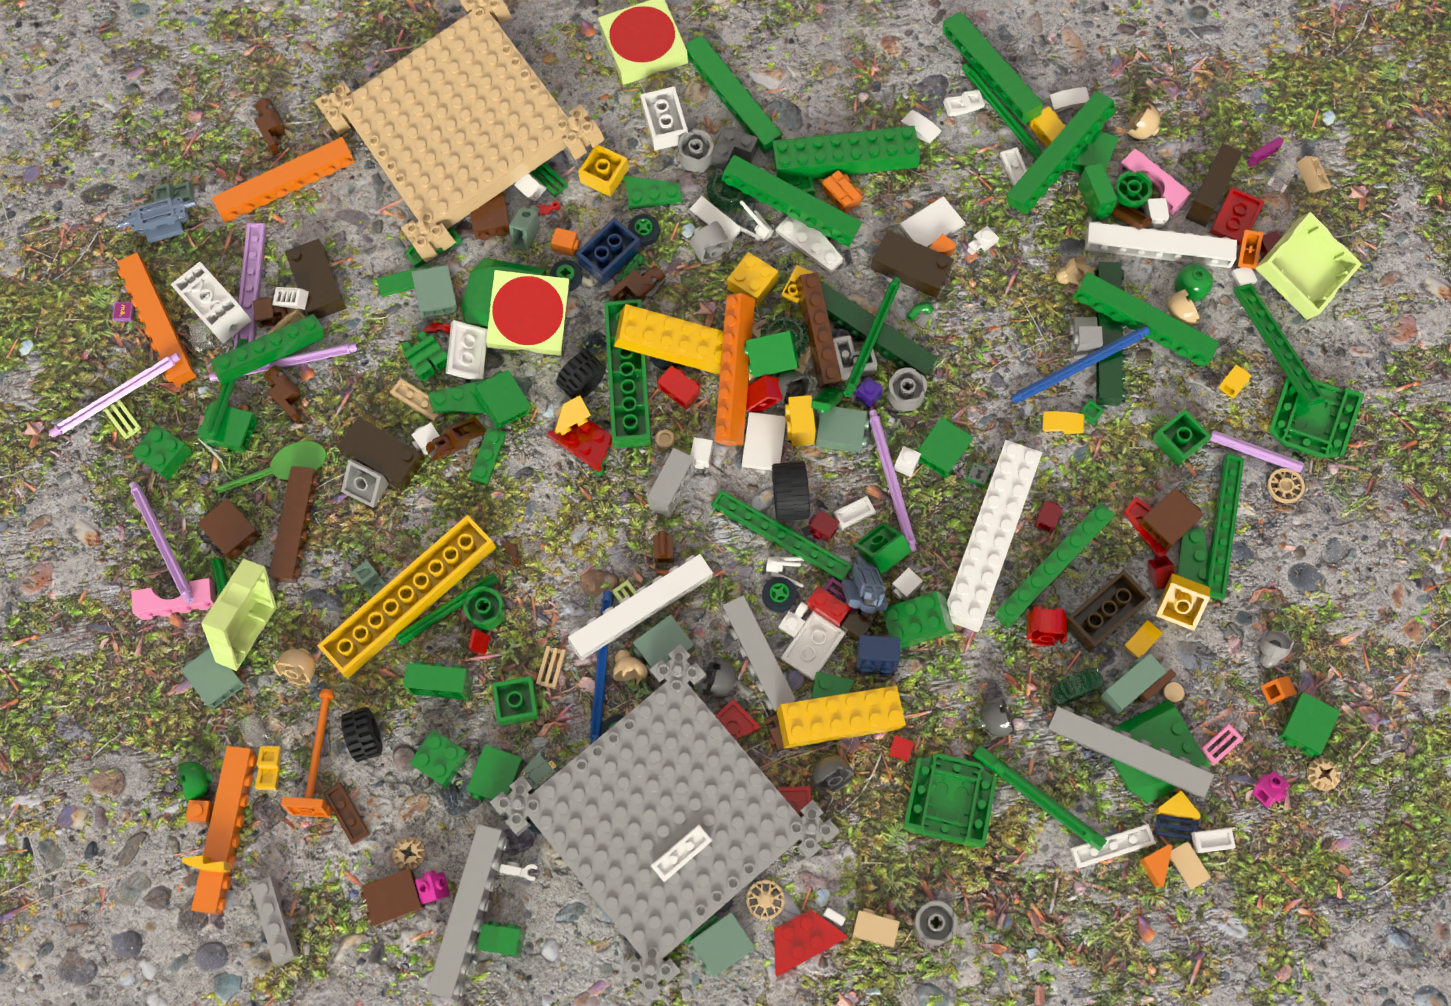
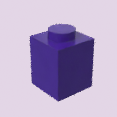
M868 376L858 387L855 398L871 409L882 396L883 387Z

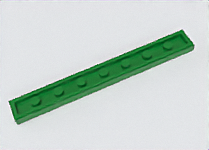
M1249 283L1235 287L1233 290L1234 294L1306 407L1323 403L1326 398L1252 284Z
M1228 453L1223 455L1205 586L1210 587V597L1221 601L1226 596L1244 458Z
M722 489L711 504L712 508L840 582L846 579L853 567L847 561Z

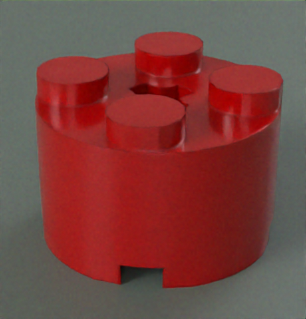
M1042 606L1033 607V611L1027 614L1026 639L1028 641L1031 639L1032 644L1040 646H1054V642L1060 641V644L1065 643L1067 640V616L1065 610L1062 608L1045 609Z

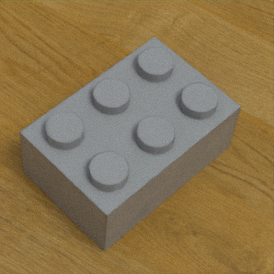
M675 448L672 449L671 453L668 452L666 454L663 468L657 471L656 481L653 486H649L646 493L649 509L669 519L695 472L694 457Z

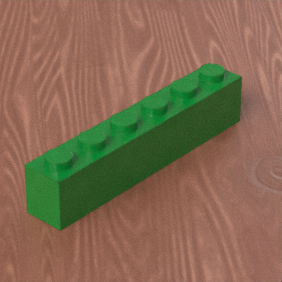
M312 314L211 359L213 372L221 385H224L323 340V327L315 315Z

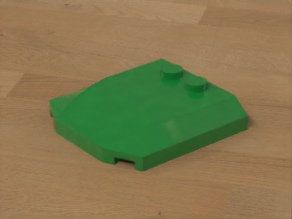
M483 258L471 271L461 305L465 323L488 329L495 270L546 276V269Z
M1286 375L1268 432L1284 447L1319 459L1344 456L1364 394L1348 388L1343 390L1314 380L1326 399L1323 403L1306 407Z
M1170 700L1112 728L1113 731L1118 733L1122 730L1131 734V739L1138 742L1140 739L1150 742L1152 744L1151 747L1159 750L1160 747L1171 752L1170 756L1177 759L1179 756L1187 758L1191 761L1190 764L1195 767L1202 765L1209 768L1201 749L1177 708ZM1110 758L1127 790L1140 797L1146 804L1178 789L1176 786Z
M944 754L917 758L903 828L912 833L969 847L984 848L997 777L987 772L980 763Z

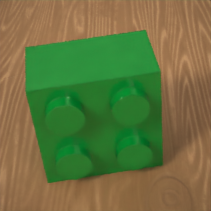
M1184 409L1159 429L1152 440L1179 467L1203 448L1212 436Z
M155 424L131 454L141 463L169 481L192 450L184 442Z
M532 676L492 683L497 722L501 727L540 720L535 681Z
M432 729L409 764L447 789L470 754Z

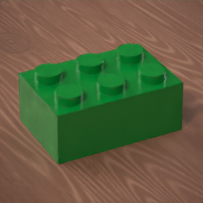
M938 591L889 606L887 610H883L889 637L900 638V649L954 632L945 594Z
M413 661V663H407L403 687L411 695L470 701L473 677L465 669V666L462 665L445 667V664L442 663L425 665V662Z

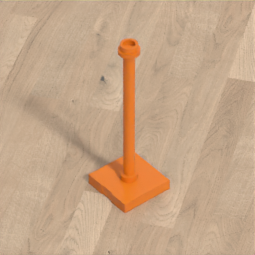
M322 689L321 693H319V698L322 701L305 797H282L281 806L293 816L331 818L332 809L323 799H313L329 702L334 699L333 691L330 689Z

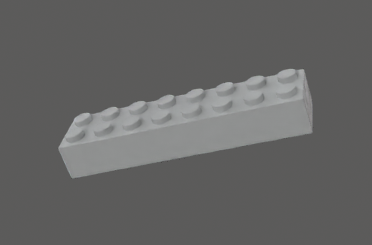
M480 824L477 825L427 989L429 993L459 1000V997L463 996L466 984L464 980L472 969V962L470 960L472 954H475L477 951L478 941L476 940L478 933L481 932L482 924H485V921H483L484 913L489 911L491 905L489 897L490 893L495 891L497 885L495 877L497 871H500L501 864H503V859H501L502 853L507 850L509 845L508 835L502 830Z

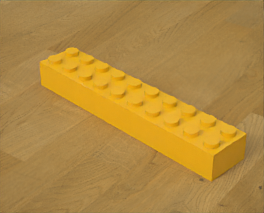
M468 515L465 516L317 646L347 679L350 678L392 641L398 633L409 626L493 552L496 546Z

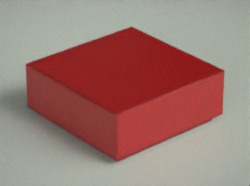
M895 735L888 755L908 762L914 742Z

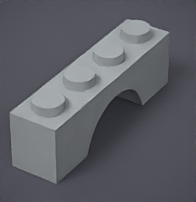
M268 876L251 883L250 886L273 964L282 965L300 958L295 938L291 934L283 915L281 905L282 894L277 878Z

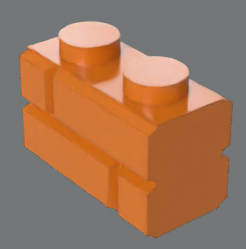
M838 170L823 180L822 190L842 212L847 214L860 205L862 192L857 186L854 187L851 184L850 178L846 174H842Z

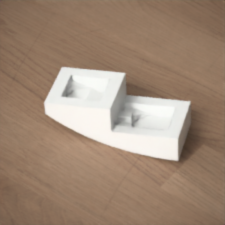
M1086 87L1068 89L1050 95L1056 113L1071 107L1074 110L1081 108L1090 99Z
M980 90L963 92L962 96L947 97L943 101L948 117L969 113L985 106Z
M911 110L901 120L902 127L915 125L917 138L929 144L941 133V130L934 123L914 110Z

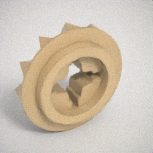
M1322 757L1315 759L1307 768L1309 782L1319 790H1331L1341 781V772L1337 768V764L1333 763L1330 759ZM1321 769L1323 771L1330 770L1327 774L1328 779L1326 777L1318 778L1322 773Z
M405 837L397 841L393 848L392 858L399 868L403 870L410 868L413 870L422 864L425 858V847L417 838ZM411 847V851L416 856H409L408 859H405L406 855L401 851L408 850Z

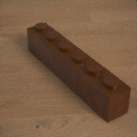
M818 272L803 274L795 282L818 388L836 386L842 381L819 274Z
M291 466L269 577L273 581L297 584V579L301 577L302 568L300 563L301 559L305 557L304 543L309 537V530L307 528L308 523L312 521L311 507L312 504H315V487L319 485L320 480L314 468Z

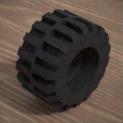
M586 350L575 355L564 365L557 377L556 383L571 399L578 396L584 398L599 385L606 372V367L590 351Z
M363 707L342 714V733L351 757L356 762H360L381 755L383 749L382 739L371 710L368 707Z

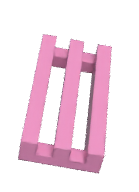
M1227 724L1201 748V751L1205 758L1209 759L1214 766L1244 738L1230 724ZM1227 730L1231 732L1210 752L1207 751ZM1233 736L1237 738L1216 758L1212 756Z

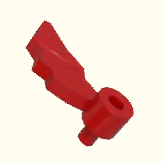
M553 201L549 206L544 204L536 207L540 210L538 214L548 215L553 209L556 211L560 210L561 205L559 202Z
M432 322L430 325H426L422 331H425L427 334L437 333L438 331L450 334L451 326L446 323L442 325L438 322Z

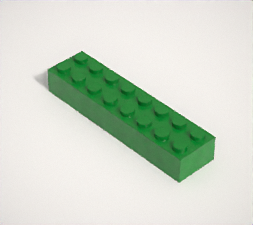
M915 125L773 140L776 177L781 180L783 179V181H787V179L789 181L799 180L800 177L801 180L808 179L809 176L812 179L826 178L838 170L842 174L854 175L919 168L920 151Z
M641 299L604 302L611 428L614 448L652 445L646 355L614 346L621 310L625 304L642 308Z

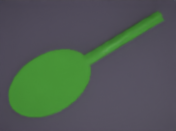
M312 441L290 444L274 456L269 468L220 485L216 489L218 494L272 474L279 479L288 481L291 466L314 468L315 471H318L326 460V451L322 445Z

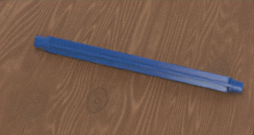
M1147 326L1141 329L1138 328L1017 391L1016 394L1010 397L1013 404L1019 401L1022 402L1138 342L1144 336L1150 334Z
M604 591L601 616L603 611L612 606L611 591ZM609 643L599 649L597 653L591 734L589 736L591 739L590 745L601 736Z

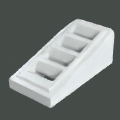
M276 287L272 305L305 310L309 292L300 288Z

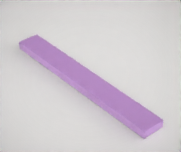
M247 223L238 304L252 321L235 334L233 349H235L240 338L248 340V343L255 340L256 321L253 301L259 300L267 229L265 223Z

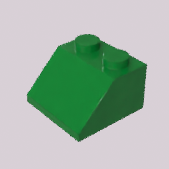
M884 522L853 544L868 563L873 564V567H877L880 574L890 570L893 565L903 560L912 552L904 535Z

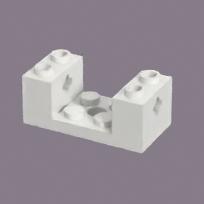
M198 262L171 284L222 343H225L252 321L242 307L201 262Z

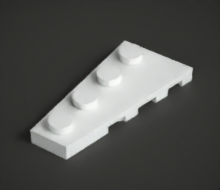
M789 215L776 228L777 234L830 274L843 262L842 256L821 232L790 218Z

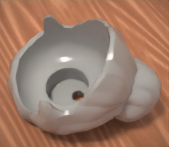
M1268 630L1264 631L1260 639L1262 651L1260 657L1261 664L1269 669L1276 667L1280 660L1289 655L1294 645V640H1291L1289 635L1283 631H1271L1270 633Z

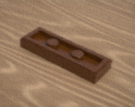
M341 782L323 793L352 845L371 835Z

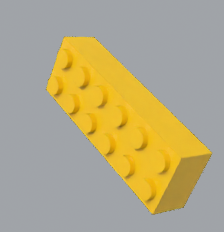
M625 304L619 315L614 346L720 375L724 331Z
M897 686L784 703L776 709L784 749L894 731L906 725Z

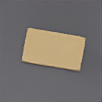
M1305 156L1297 162L1298 169L1310 193L1331 188L1318 157Z
M1188 841L1171 851L1170 859L1190 890L1211 879Z

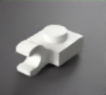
M986 226L973 236V241L968 244L969 248L967 251L971 255L980 248L985 252L998 242L999 237Z
M801 602L794 614L790 611L787 613L778 628L792 638H795L805 623L801 618L807 612L808 606Z
M507 861V865L501 864L499 872L503 875L535 881V877L529 876V871L531 869L538 870V867L530 864L525 868H520L519 863Z

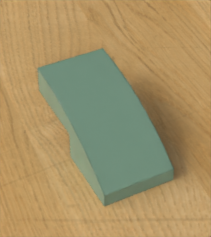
M189 181L174 186L166 183L153 187L154 202L170 197L171 199L181 197L184 202L194 199L193 184Z
M367 560L352 571V574L371 597L375 596L387 585Z

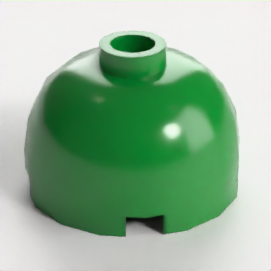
M1126 171L1120 175L1115 185L1114 192L1118 202L1129 208L1142 206L1151 196L1152 182L1146 174L1140 171Z
M1189 264L1183 267L1177 274L1174 281L1175 290L1179 292L1185 289L1188 293L1187 299L1192 300V302L1203 300L1212 289L1213 276L1204 265Z
M193 761L177 764L186 803L189 800H199L205 796L208 791V783L212 782L210 770L205 771L203 765Z

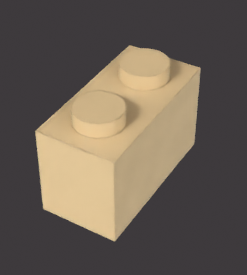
M863 908V911H858L852 937L893 948L900 922L895 920V916L883 914V917L875 915V911Z

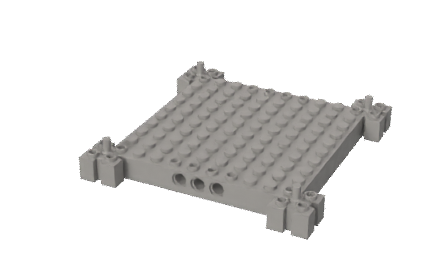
M681 644L668 654L669 662L665 664L663 660H660L649 669L653 678L662 686L536 791H534L533 787L522 775L510 785V788L513 790L510 794L506 795L502 791L490 801L502 817L508 814L510 818L505 822L517 836L531 826L527 820L529 818L532 820L639 953L640 959L634 955L621 967L632 980L638 976L642 983L637 987L648 1000L661 989L658 982L664 978L668 983L681 972L671 958L666 962L663 958L798 840L801 844L797 849L808 860L821 849L817 844L819 841L823 840L827 844L840 832L830 819L825 823L822 821L820 816L824 812L814 800L800 810L801 818L689 686L690 684L693 688L698 686L706 679V673L697 663H694L692 666L688 663L691 660V656ZM697 825H700L712 839V842L664 882L651 865Z

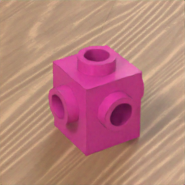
M1273 771L1269 775L1264 774L1258 779L1252 794L1268 808L1276 801L1280 803L1287 797L1286 791L1290 785L1282 776Z
M435 870L423 873L422 878L415 880L421 905L450 896L444 872L435 873Z

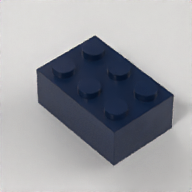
M614 217L576 253L578 264L601 284L605 285L642 250L641 241Z
M860 635L856 648L855 672L861 676L879 674L880 677L885 678L895 675L900 659V638Z

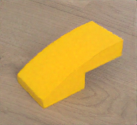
M1045 411L1043 413V431H1063L1064 434L1084 433V414Z
M1147 620L1123 648L1138 659L1147 652L1163 633Z
M260 746L256 764L258 766L255 783L257 790H277L281 762L280 746Z
M203 855L182 858L183 863L201 870L230 872V863L224 861L210 863V858Z

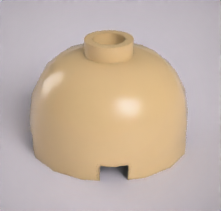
M1148 102L1142 105L1144 107L1142 111L1137 110L1126 126L1129 129L1125 130V132L1136 139H1146L1151 135L1154 136L1160 129L1158 126L1160 123L1159 111Z
M1183 289L1171 296L1167 303L1168 311L1165 313L1189 326H1194L1200 323L1199 315L1192 300H1187L1186 296H1188V293Z
M302 648L289 649L279 656L273 668L280 677L283 674L287 676L288 682L305 686L311 682L314 676L315 662L307 650Z

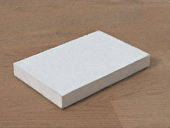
M943 196L900 223L899 227L910 240L929 248L942 233L945 236H949L962 228L965 222Z
M456 320L451 322L446 374L474 381L483 380L488 329Z
M749 412L742 467L772 471V464L781 463L786 426L785 416Z
M813 611L780 660L814 681L816 672L821 671L846 632Z

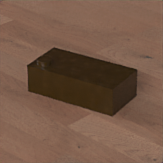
M1222 143L1185 219L1203 227H1206L1208 221L1212 222L1217 214L1214 210L1243 153L1242 151Z
M887 230L872 258L871 270L891 279L897 277L901 280L900 283L937 299L952 270L954 259Z
M320 239L285 251L297 287L309 292L305 307L309 316L314 314L318 320L347 309Z
M361 417L356 419L337 445L338 450L343 456L384 475L387 482L402 491L405 490L425 462L420 452Z
M1123 569L1066 618L1067 630L1091 653L1150 601L1151 597Z

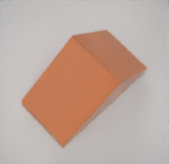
M1244 230L1238 247L1237 267L1256 268L1264 232Z
M1168 844L1139 860L1153 885L1157 888L1164 886L1173 845Z

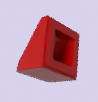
M473 629L468 648L472 653L485 655L490 637L483 632Z

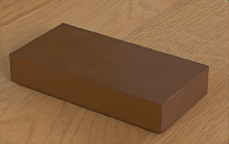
M1123 205L1114 208L1112 212L1113 216L1138 230L1151 225L1153 220L1136 209Z
M1170 669L1138 699L1142 703L1148 701L1172 680L1176 673Z

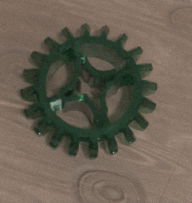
M719 168L718 173L713 172L712 178L708 180L707 196L710 203H714L716 208L720 207L721 212L727 209L728 213L730 210L736 213L738 208L743 211L744 207L740 204V201H743L748 206L749 201H752L753 197L744 193L738 196L741 190L729 186L722 181L724 170L722 171ZM723 183V186L717 191L718 186Z
M783 314L782 318L776 315L775 321L770 318L768 320L769 324L764 323V329H761L760 337L772 335V333L789 331L788 329L795 331L793 332L794 341L798 343L796 345L798 359L801 358V354L806 353L805 348L809 347L808 341L810 336L807 335L808 328H805L804 322L800 323L799 318L793 320L792 314L789 318H786V315Z
M1089 668L1055 683L1050 688V693L1056 705L1061 706L1098 691L1105 683L1097 668Z

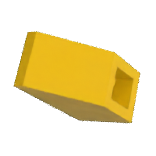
M796 265L781 297L798 304L800 301L795 281L800 275L813 272Z
M581 396L561 406L554 430L556 434L560 432L563 435L572 430L570 426L576 423L580 426L588 422L587 418L591 415Z

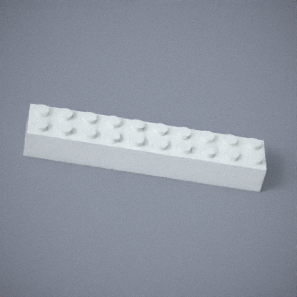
M1005 440L947 600L952 623L979 632L1042 452Z

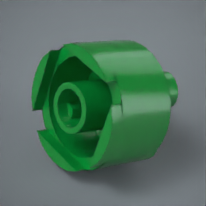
M480 586L468 593L463 609L466 617L474 627L479 630H491L505 620L506 606L496 590Z

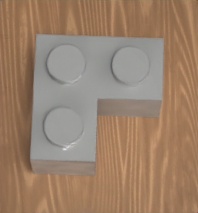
M1074 317L1068 329L1069 335H1072L1069 348L1070 352H1073V359H1081L1101 348L1103 344L1102 326H1097V317Z
M850 335L833 339L842 381L849 379L860 351H854ZM873 349L861 377L876 374L877 361Z

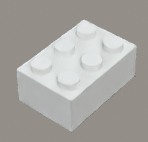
M675 86L641 94V105L654 151L678 145L680 137L684 133H688Z

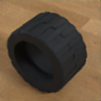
M805 462L772 464L776 520L779 522L809 519L810 501Z

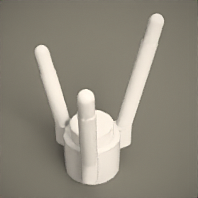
M740 201L744 209L758 223L754 229L756 234L741 227L742 232L754 237L757 241L769 239L773 234L772 228L757 210H754L753 213L743 201Z
M768 557L766 571L771 572L772 577L787 578L794 585L801 588L804 587V584L779 574V572H783L784 566H801V563L788 561H804L799 557Z

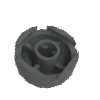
M788 370L776 376V378H779V388L783 398L779 403L784 407L785 404H788V397L806 395L810 382L801 372Z
M713 657L714 663L710 662L706 670V679L703 683H707V689L703 688V693L706 696L721 698L728 695L732 688H736L738 677H736V671L729 661Z
M1002 695L988 700L983 705L982 717L979 718L982 728H987L990 734L997 737L1015 734L1014 724L1010 723L1011 715Z
M827 754L822 756L813 767L812 779L818 792L827 793L826 790L831 788L835 792L844 788L852 781L851 775L854 776V772L846 759L838 755Z

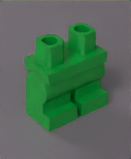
M425 331L417 334L416 337L419 343L415 346L411 341H406L402 344L404 355L421 382L435 374L430 362L438 372L446 367L448 356L432 335L429 336Z

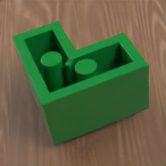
M489 921L488 925L482 924L477 949L521 958L526 932L522 931L519 925L506 923V926L503 927L499 922Z

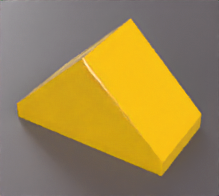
M1182 791L1176 793L1154 810V815L1191 821L1200 819V813Z

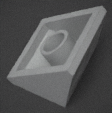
M349 459L341 492L374 508L389 483L384 475Z

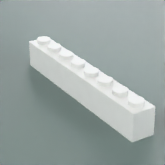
M1089 222L1086 230L1084 250L1231 268L1236 260L1237 240L1228 237L1216 238L1210 235L1200 236L1192 233L1183 234L1176 233L1175 231H1159L1154 228L1138 230L1133 226L1126 227L1119 224L1110 225L1102 224L1101 222Z
M701 554L696 557L694 555L690 556L684 561L685 564L680 567L678 565L674 566L668 571L669 574L664 577L662 575L658 576L652 581L653 584L650 586H642L631 598L629 596L623 598L615 608L612 606L607 608L599 618L593 617L586 622L587 625L580 629L578 627L569 633L568 642L579 659L582 661L711 579L713 572Z

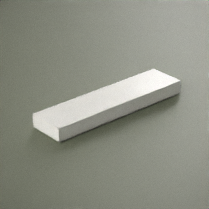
M1149 824L1105 837L1107 842L1100 851L1088 843L1070 848V851L1078 869L1154 845L1156 842Z

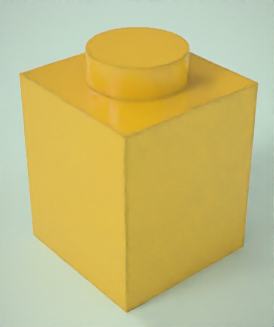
M1235 365L1218 388L1234 399L1252 375L1245 368Z

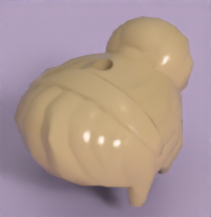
M1082 255L1079 258L1070 259L1066 266L1056 273V279L1061 284H1068L1070 282L1078 285L1086 272L1095 275V272L1091 266L1085 265V256Z
M620 650L616 653V664L613 669V679L615 681H627L635 678L636 685H638L641 680L647 677L648 671L646 666L639 659L632 657L629 651Z

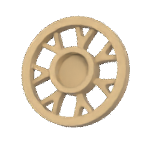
M1281 468L1270 475L1267 488L1275 500L1281 503H1293L1303 495L1305 484L1302 477L1296 471ZM1286 472L1291 474L1290 478H1285ZM1279 474L1281 480L1278 481L1274 475ZM1298 479L1300 484L1295 485L1293 480ZM1271 483H1276L1277 488H1272ZM1292 490L1300 491L1299 495L1293 493ZM1280 491L1282 495L1279 497L1275 493ZM1289 493L1291 499H1286L1285 494Z
M761 880L754 883L746 895L748 910L754 917L761 920L775 918L781 913L785 904L782 889L778 884L769 880ZM765 883L769 884L768 892H763V884ZM755 887L761 892L758 896L751 892ZM777 888L780 894L773 897L771 891ZM749 899H757L758 904L750 906ZM774 900L781 901V906H774ZM759 906L764 908L761 916L755 913ZM772 907L775 914L768 916L766 909Z

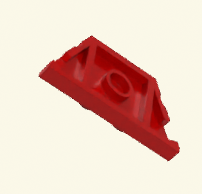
M588 419V422L580 426L577 423L570 426L572 430L563 435L560 432L556 434L554 432L555 429L547 433L550 439L597 472L602 470L603 459H606L608 448L612 444V435Z
M811 909L775 928L776 977L847 939V935Z

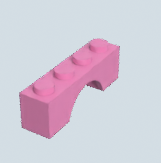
M1134 149L1119 166L1118 172L1120 174L1126 171H1140L1146 174L1159 189L1161 198H1166L1168 212L1171 215H1174L1187 202L1191 194L1185 186L1179 184L1170 174L1160 169L1159 165L1150 161L1144 153L1139 152L1137 149Z
M210 578L190 581L189 586L194 597V601L190 604H187L181 595L175 599L165 600L161 599L152 588L131 591L132 612L138 618L147 620L156 615L170 616L174 612L189 613L192 609L207 610L216 601V586Z

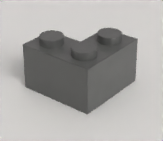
M724 126L711 154V165L725 170L733 155L751 163L758 149V137Z

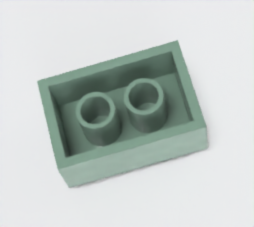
M1151 653L1146 657L1141 655L1129 668L1127 667L1119 676L1110 681L1100 691L1102 695L1098 700L1115 717L1157 682L1167 671Z

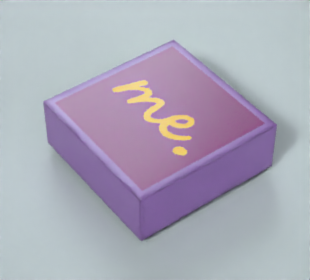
M115 302L112 319L115 322H133L135 307L132 302Z

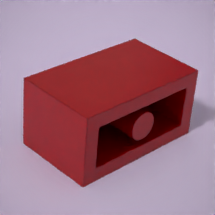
M672 365L657 381L658 389L685 410L701 394L699 383L694 379L690 380L680 368L676 369Z
M764 375L759 380L750 383L747 392L746 411L761 413L781 401L783 398L779 388V378L772 377V375Z
M817 586L807 601L809 610L815 611L839 628L850 614L851 607Z

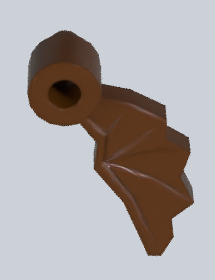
M501 540L500 543L506 549L507 554L512 556L513 566H520L521 561L517 557L518 548H516V545L510 541Z

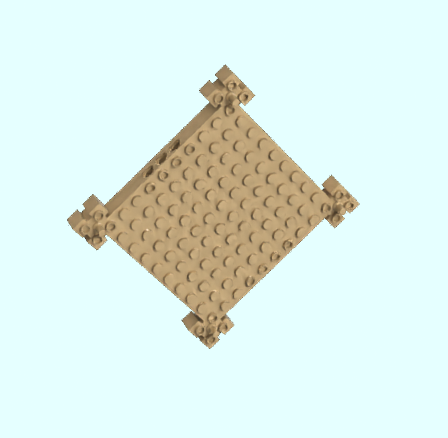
M461 0L460 3L467 15L353 93L345 82L342 81L332 88L334 93H330L329 96L325 93L315 100L339 136L351 128L349 123L353 125L413 212L418 222L415 223L414 220H411L401 229L426 263L438 255L436 253L437 249L441 247L445 251L456 243L447 229L469 215L470 212L491 200L563 149L567 148L574 160H577L587 153L585 148L588 145L594 148L605 140L600 129L590 119L581 104L569 112L571 117H567L497 22L502 25L512 18L503 0Z

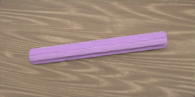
M1215 430L1210 434L1212 436L1210 441L1275 465L1292 469L1297 473H1300L1303 469L1304 463Z

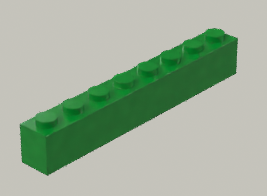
M959 12L943 21V34L1023 125L1041 115L1043 102L1040 97H1037L1032 92L1031 87L1022 81L1020 75L1013 71L1010 64L1005 62L1000 53L991 46L989 40L981 35L979 29L971 24L968 17Z
M700 35L685 44L690 63L747 134L758 137V147L763 154L773 150V140H782V131L778 126L775 127L771 117L762 111L760 103L754 101L750 91L742 86L741 80L732 74L730 66L724 64L718 52L715 53L711 43Z
M1097 91L1090 97L1008 192L1006 196L1009 206L1024 214H1027L1036 206L1037 201L1047 193L1053 183L1057 182L1062 172L1069 168L1074 158L1080 155L1086 144L1091 142L1093 136L1103 128L1104 123L1114 115L1115 105L1113 99Z
M733 155L724 170L722 181L727 185L741 190L744 194L751 195L759 202L770 205L776 211L789 215L790 218L804 223L807 227L821 232L824 236L836 240L841 245L850 247L862 224L860 220L736 155Z
M1086 272L1080 279L1072 296L1080 303L1086 304L1095 311L1107 315L1112 320L1124 324L1130 330L1141 329L1147 326L1150 334L1144 337L1154 340L1162 347L1171 349L1179 356L1186 357L1196 365H1201L1202 367L1207 365L1213 359L1219 341L1089 272Z
M1100 502L997 609L994 617L1009 629L1111 522L1115 514Z

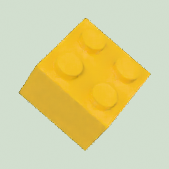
M597 145L592 149L578 171L580 183L612 197L629 170L628 160L611 150Z
M748 252L727 278V289L735 294L743 293L755 299L754 306L758 307L777 283L778 270Z
M811 395L788 397V404H785L787 440H791L792 446L812 445L815 442V422L813 408H811Z
M1172 573L1158 602L1156 616L1195 630L1210 599V587Z

